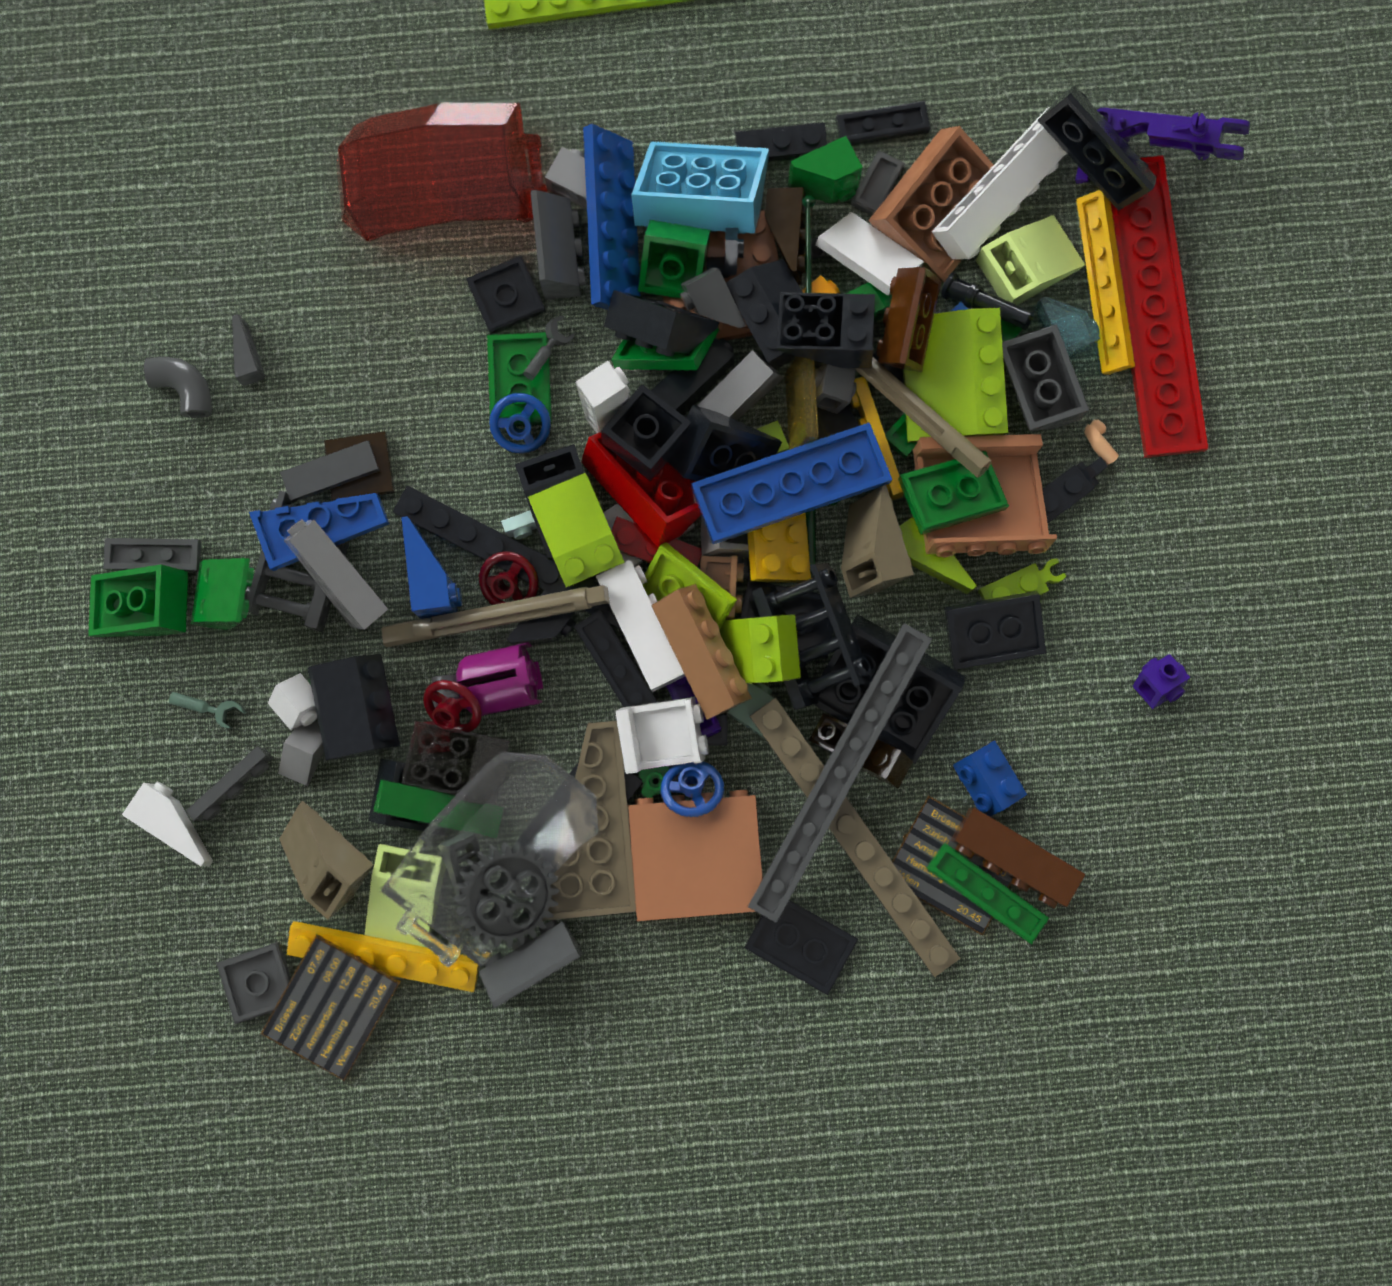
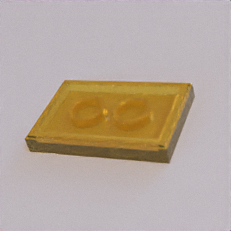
M796 356L785 373L789 450L813 442L818 438L814 361Z

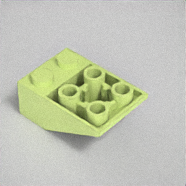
M1054 215L1004 234L983 246L976 259V262L998 297L1016 305L1085 267V263Z
M387 844L378 845L371 877L364 935L428 948L445 870V863L441 855Z

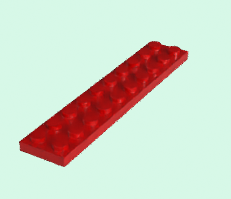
M1164 155L1142 157L1140 159L1149 166L1152 173L1157 177L1155 187L1119 211L1111 203L1135 363V367L1131 368L1144 458L1205 452L1209 448Z

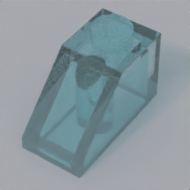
M1046 296L1039 299L1034 310L1043 328L1057 324L1069 358L1095 346L1100 339V331L1096 321L1090 319L1087 311Z

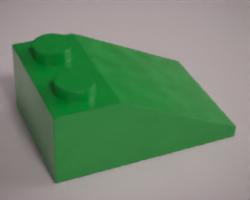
M160 564L91 575L88 636H163L186 633L188 571Z

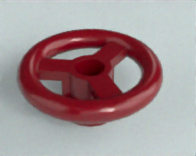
M503 551L491 555L483 563L479 573L481 592L491 605L506 603L500 599H507L510 596L516 601L536 597L539 587L537 572L530 561L518 553ZM501 561L513 562L509 571L499 573L496 576H489L491 568L496 563ZM521 568L526 571L529 578V590L525 597L517 586V576ZM504 579L509 581L510 587L504 584Z
M438 680L426 688L423 696L424 707L429 717L437 726L458 734L469 733L478 727L482 719L481 706L476 696L468 688L451 680ZM438 690H451L461 695L462 698L457 700L455 698H447ZM433 701L438 703L436 708L434 707ZM471 707L472 719L466 724H461L460 712L464 708Z

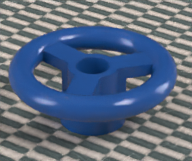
M514 393L503 397L495 404L490 414L489 425L493 438L502 448L513 453L524 454L538 449L545 443L550 433L551 419L547 408L536 397L525 393ZM516 402L527 403L521 414H514L510 418L500 417L501 412L508 405ZM534 409L538 411L542 421L541 431L536 439H534L530 432L532 425L529 419ZM517 420L524 422L525 428H516L514 422ZM499 428H506L511 438L515 440L523 439L526 444H514L508 441L502 435Z
M704 761L697 764L691 762L674 765L666 772L661 782V796L666 806L674 813L685 817H699L711 812L718 806L724 794L722 776L715 767ZM679 774V782L672 781ZM710 776L714 782L715 790L712 798L705 803L701 792L705 781ZM696 784V786L689 787L688 785ZM671 792L684 793L687 797L692 798L696 807L690 808L678 804L672 798Z

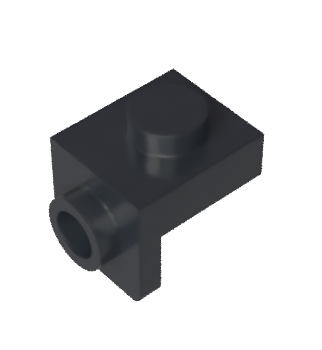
M738 228L725 229V257H707L706 271L714 267L720 270L723 278L737 275V258H744V239H738Z

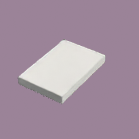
M853 212L818 236L815 244L888 296L890 295L891 280L894 276L896 277L898 268L922 267L924 261Z

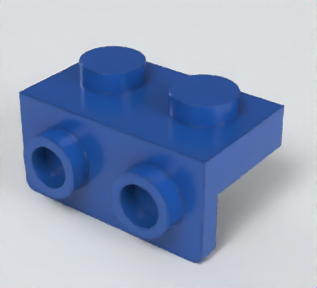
M995 740L953 764L959 779L963 782L977 809L989 817L1003 811L1027 795Z

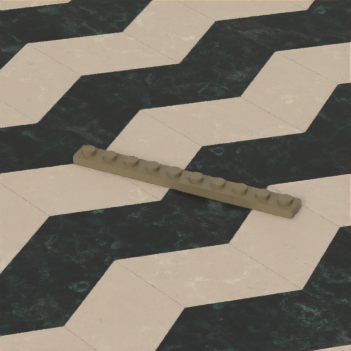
M774 698L749 717L807 798L824 765L781 704ZM845 797L828 829L933 977L938 976L957 962L960 957Z

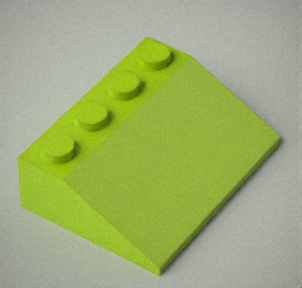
M1000 308L966 309L934 314L922 372L903 369L904 385L963 436L1004 435L1008 433ZM906 415L908 442H918L920 437H931Z

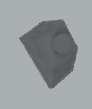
M713 267L681 284L684 292L680 296L688 311L693 309L694 313L738 328L746 326L718 268Z

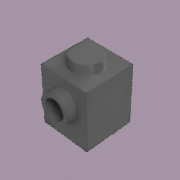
M823 364L818 369H814L809 381V385L812 387L809 405L838 414L851 403V399L855 394L857 387L856 382H854L856 369L839 368L828 364Z

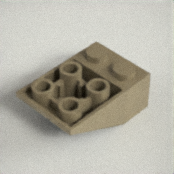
M886 485L877 488L849 505L841 571L850 598L881 592L914 575L911 559L907 554L902 538V530L898 525L893 509V501L889 496Z
M304 801L298 805L279 838L304 899L327 920L353 898L374 865Z

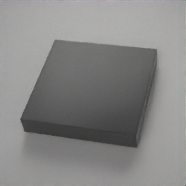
M280 941L216 963L234 1024L275 1011L292 981Z

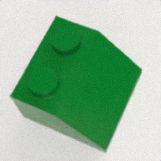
M847 136L792 160L790 163L788 187H803L806 196L811 195L814 199L829 204L838 200L845 202L851 199L858 190L863 167Z
M650 220L644 235L638 291L681 299L680 294L684 292L681 284L703 273L705 270L711 230Z

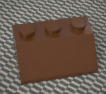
M898 268L896 277L894 276L891 280L890 308H886L883 317V325L886 326L883 339L881 338L877 345L878 362L885 366L922 372L942 281V279L927 268Z

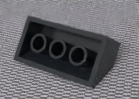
M1075 85L1060 96L1037 120L1118 211L1147 194L1155 187L1157 177L1152 173L1149 166L1129 147L1128 142L1118 135L1110 126L1108 120L1093 107L1086 95L1080 92Z

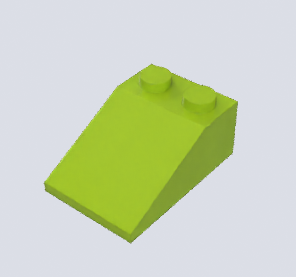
M586 472L528 497L566 587L625 563Z
M795 614L725 620L719 632L726 647L731 651L734 663L746 683L779 682L801 678Z

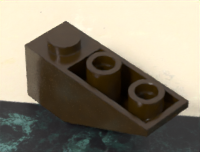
M768 188L765 208L766 221L787 266L798 285H802V273H806V254H804V246H806V208L802 204L803 198L806 196L804 188Z
M823 713L809 741L832 753L847 724ZM877 739L861 770L898 789L913 761L901 750Z

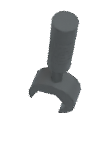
M565 316L555 317L547 323L545 331L549 342L546 346L540 348L523 372L526 378L533 380L550 357L551 348L554 344L563 345L574 338L575 333L565 337L558 332L557 322Z

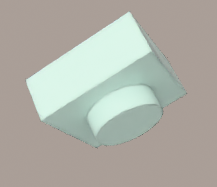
M531 510L501 521L507 536L510 538L514 537L515 539L525 538L533 533V529L537 528Z

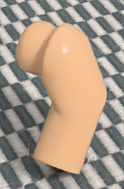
M1093 420L1090 425H1086L1084 434L1096 454L1109 465L1118 458L1119 454L1102 436L1106 432L1105 424L1100 420Z

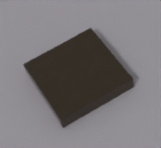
M385 431L324 440L326 455L368 440L380 469L379 472L330 489L332 501L339 498L377 493L378 495L395 493L388 439Z

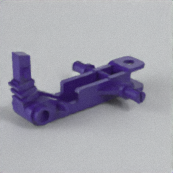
M1113 108L1097 109L1108 120L1110 126L1118 135L1127 142L1130 141V137L1147 133L1150 146L1191 150L1199 160H1201V157L1203 160H1206L1210 154L1217 158L1242 160L1244 158L1243 147L1222 144L1225 133L1249 134L1250 122L1247 120L1225 117L1218 120L1206 119L1203 113H1200L1199 116L1198 112L1193 114L1192 117ZM1078 166L1075 179L1076 184L1089 183L1090 178Z

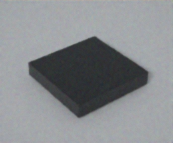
M522 255L466 278L490 335L546 312Z

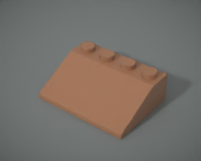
M960 126L941 129L868 221L880 232L924 261L922 267L927 268L942 279L941 282H945L962 259L952 260L932 231L994 164Z

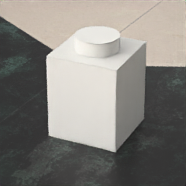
M301 673L275 686L268 704L290 730L301 725L306 727L317 719L311 685Z

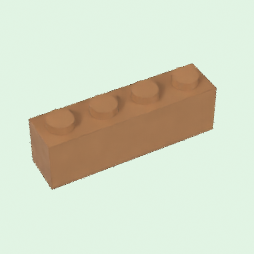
M696 584L678 589L651 605L707 720L751 699L747 684L741 677L734 663L733 655L726 647L719 632L718 624L713 620L705 604V598L698 590Z

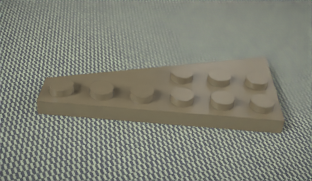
M617 721L587 724L553 873L558 877V880L551 885H555L560 892L551 895V897L558 902V906H550L548 910L553 914V918L544 917L542 921L636 912L624 764Z

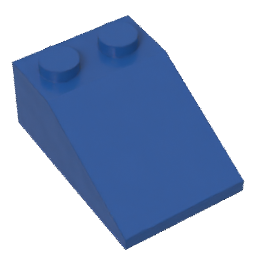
M408 516L401 517L411 611L420 619L458 612V607L462 606L461 589L457 588L456 583H453L414 523Z

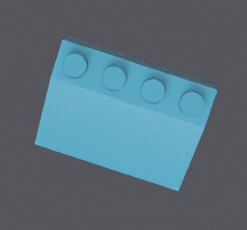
M650 142L632 192L635 226L648 227L650 220L709 229L711 230L710 232L725 231L726 228H738L739 234L755 233L761 211L769 148Z

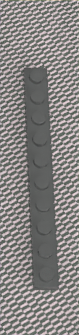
M905 623L902 625L748 905L749 908L777 923L932 638Z

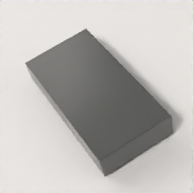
M878 150L851 201V206L872 216L891 193L905 163Z

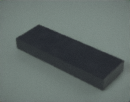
M925 101L836 116L839 139L847 136L851 146L930 132Z

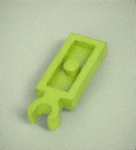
M1051 559L1040 571L1036 563L1031 564L980 588L978 592L982 600L1037 591L1042 595L1049 591L1046 585L1047 582L1051 584L1059 583L1066 575L1065 573L1059 576L1051 574V566L1059 562L1058 559Z

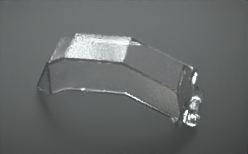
M501 752L490 760L431 821L381 889L382 893L406 910L396 929L404 935L409 934L438 955L440 957L439 961L447 967H450L457 960L460 952L479 966H482L489 961L495 946L491 943V939L486 944H483L479 940V936L473 938L468 932L470 928L465 929L460 923L464 917H459L455 910L462 905H458L453 900V897L457 895L438 844L465 831L473 832L476 835L480 851L487 856L490 854L489 845H493L498 851H501L502 842H506L512 850L514 844L519 842L523 846V851L529 845L535 850V854L540 852L545 857L544 862H549L553 866L549 873H555L582 844L599 832L596 795L548 756L531 753ZM463 848L457 851V857L466 853V849ZM468 860L459 863V867L462 868L468 865ZM501 871L494 872L490 877L489 883L497 881L501 876ZM526 876L521 881L520 887L527 886L531 881V876ZM510 890L509 895H514V896H516V895ZM523 897L522 899L529 900L531 897ZM494 902L486 904L482 909V914L490 912ZM523 907L517 908L514 911L513 918L518 916ZM418 918L449 941L448 945H445L416 923Z

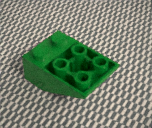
M249 558L202 560L199 563L190 625L230 630L239 624L243 618L247 617L249 599H244L245 590H247V587H251L254 576V568L249 567Z

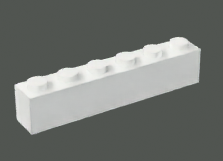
M1048 107V108L1037 118V120H1038L1050 107ZM1037 120L932 231L952 260H969L975 257L981 250L980 246L988 238L999 232L1001 229L1000 224L1020 209L1019 204L1039 188V182L1045 176L1054 172L1059 166L1058 162L1064 155H1067L1063 148Z

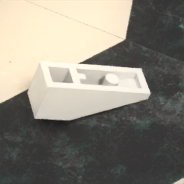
M158 781L155 785L143 782L122 815L199 866L210 867L213 860L180 801L171 796L173 790Z

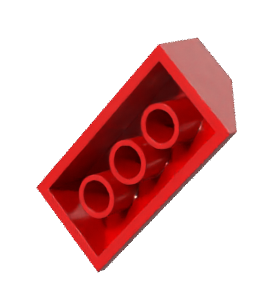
M601 432L588 437L581 463L657 547L681 536L702 515L691 488V484L696 482L695 480L683 478L667 462L652 481H649L602 444Z

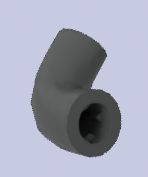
M160 356L145 359L144 374L147 385L150 388L171 387L175 389L180 397V414L182 416L204 418L212 415V399L209 386L197 367L180 358Z

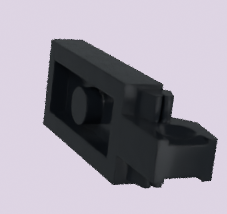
M1101 457L1089 466H1086L1083 461L1078 465L1075 464L1042 489L1047 523H1050L1095 489L1094 487L1099 484L1095 477L1108 467Z

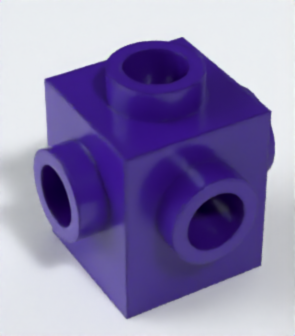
M1168 654L1160 660L1153 658L1142 667L1141 673L1132 686L1153 710L1167 700L1173 703L1185 693L1183 687L1190 679V676L1186 673L1183 665L1176 662Z

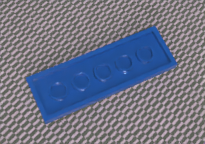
M590 124L583 127L591 305L608 310L613 290L641 296L638 291L640 280L637 226L634 223L632 192L635 186L633 141L597 125Z
M869 422L691 484V488L714 545L889 484L892 481V477Z

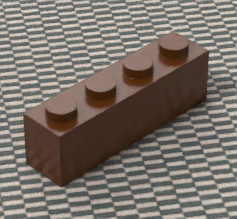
M974 807L968 809L950 840L957 844L955 848L957 852L969 859H972L974 855L985 861L983 864L985 869L998 876L1001 872L1012 877L1010 882L1012 885L1026 893L1029 888L1040 894L1038 898L1040 902L1053 909L1057 905L1067 908L1086 875Z

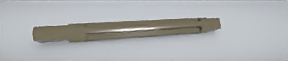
M873 358L872 369L854 368L973 475L979 478L988 470L991 460L947 423L876 359Z
M604 585L591 588L583 587L383 626L381 628L383 644L387 648L590 609L592 606L610 603L608 587Z

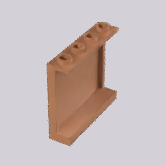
M1041 434L964 436L981 452L986 450L1009 507L1001 512L924 534L926 554L950 557L956 553L980 556L986 552H998L999 555H1010L1017 551H1028L1030 554L1046 552L1056 541L1057 535L1049 534L1037 457L1038 451L1043 446ZM920 437L913 449L915 470L955 459L932 437Z
M748 790L729 791L730 797L722 798L714 810L699 817L678 815L671 811L665 803H654V798L635 799V805H628L637 921L756 912L748 907L763 879L755 795L748 796ZM714 792L701 793L705 803H707L714 794ZM685 795L672 796L682 806L696 807L693 800L685 801Z

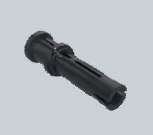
M954 272L947 277L941 291L942 298L946 300L951 298L962 302L968 309L1000 308L1002 320L1012 323L1023 330L1029 327L1034 316L1033 311L984 291L981 284L966 282L960 279L958 274Z

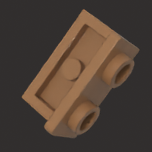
M701 556L700 570L737 599L726 620L735 619V613H742V595H737V582H743L744 564L738 563V556Z

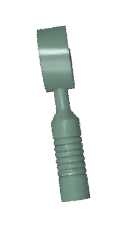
M172 692L169 698V704L199 713H214L216 722L226 729H234L226 723L228 711L237 708L246 714L244 707L234 701L222 702L216 708L209 706L206 701Z

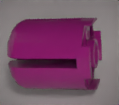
M529 642L469 655L459 662L456 671V682L463 683V686H471L467 688L478 699L482 716L543 702L537 699V690L543 689V682L538 661L533 662L526 649L532 647ZM467 707L466 709L472 714L471 707Z

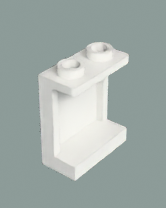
M695 697L623 707L615 711L625 774L637 773L642 769L694 762V764L702 763L705 760V754L709 753L706 735L701 736L699 724L704 721L703 711L700 705L696 704Z

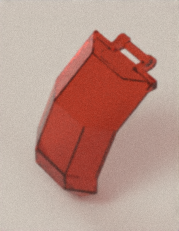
M438 103L371 117L354 125L338 147L336 168L342 222L369 242L387 234L452 221L519 220L525 223L533 220L531 190L547 192V185L543 183L539 148L542 146L541 137L538 134L524 133L521 104ZM525 149L528 152L531 182L529 181Z

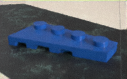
M377 493L339 498L330 502L320 503L318 501L307 503V505L285 506L275 508V510L249 512L267 564L272 571L299 561L284 540L290 536L287 530L301 519L305 523L308 520H315L336 546L389 525L388 518Z

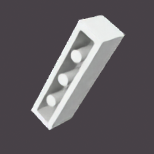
M606 361L576 381L585 418L596 434L601 432L603 427L630 398L627 377L620 367L614 369L609 361Z
M628 560L597 575L596 578L600 586L608 587L609 605L651 691L654 692L685 677L651 606L657 600L653 593L647 595L642 585L647 582V579L640 565L634 567L631 560Z

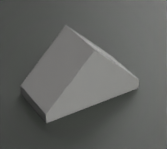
M317 721L306 727L301 725L295 728L285 740L278 774L306 786L309 785L324 752L319 723Z

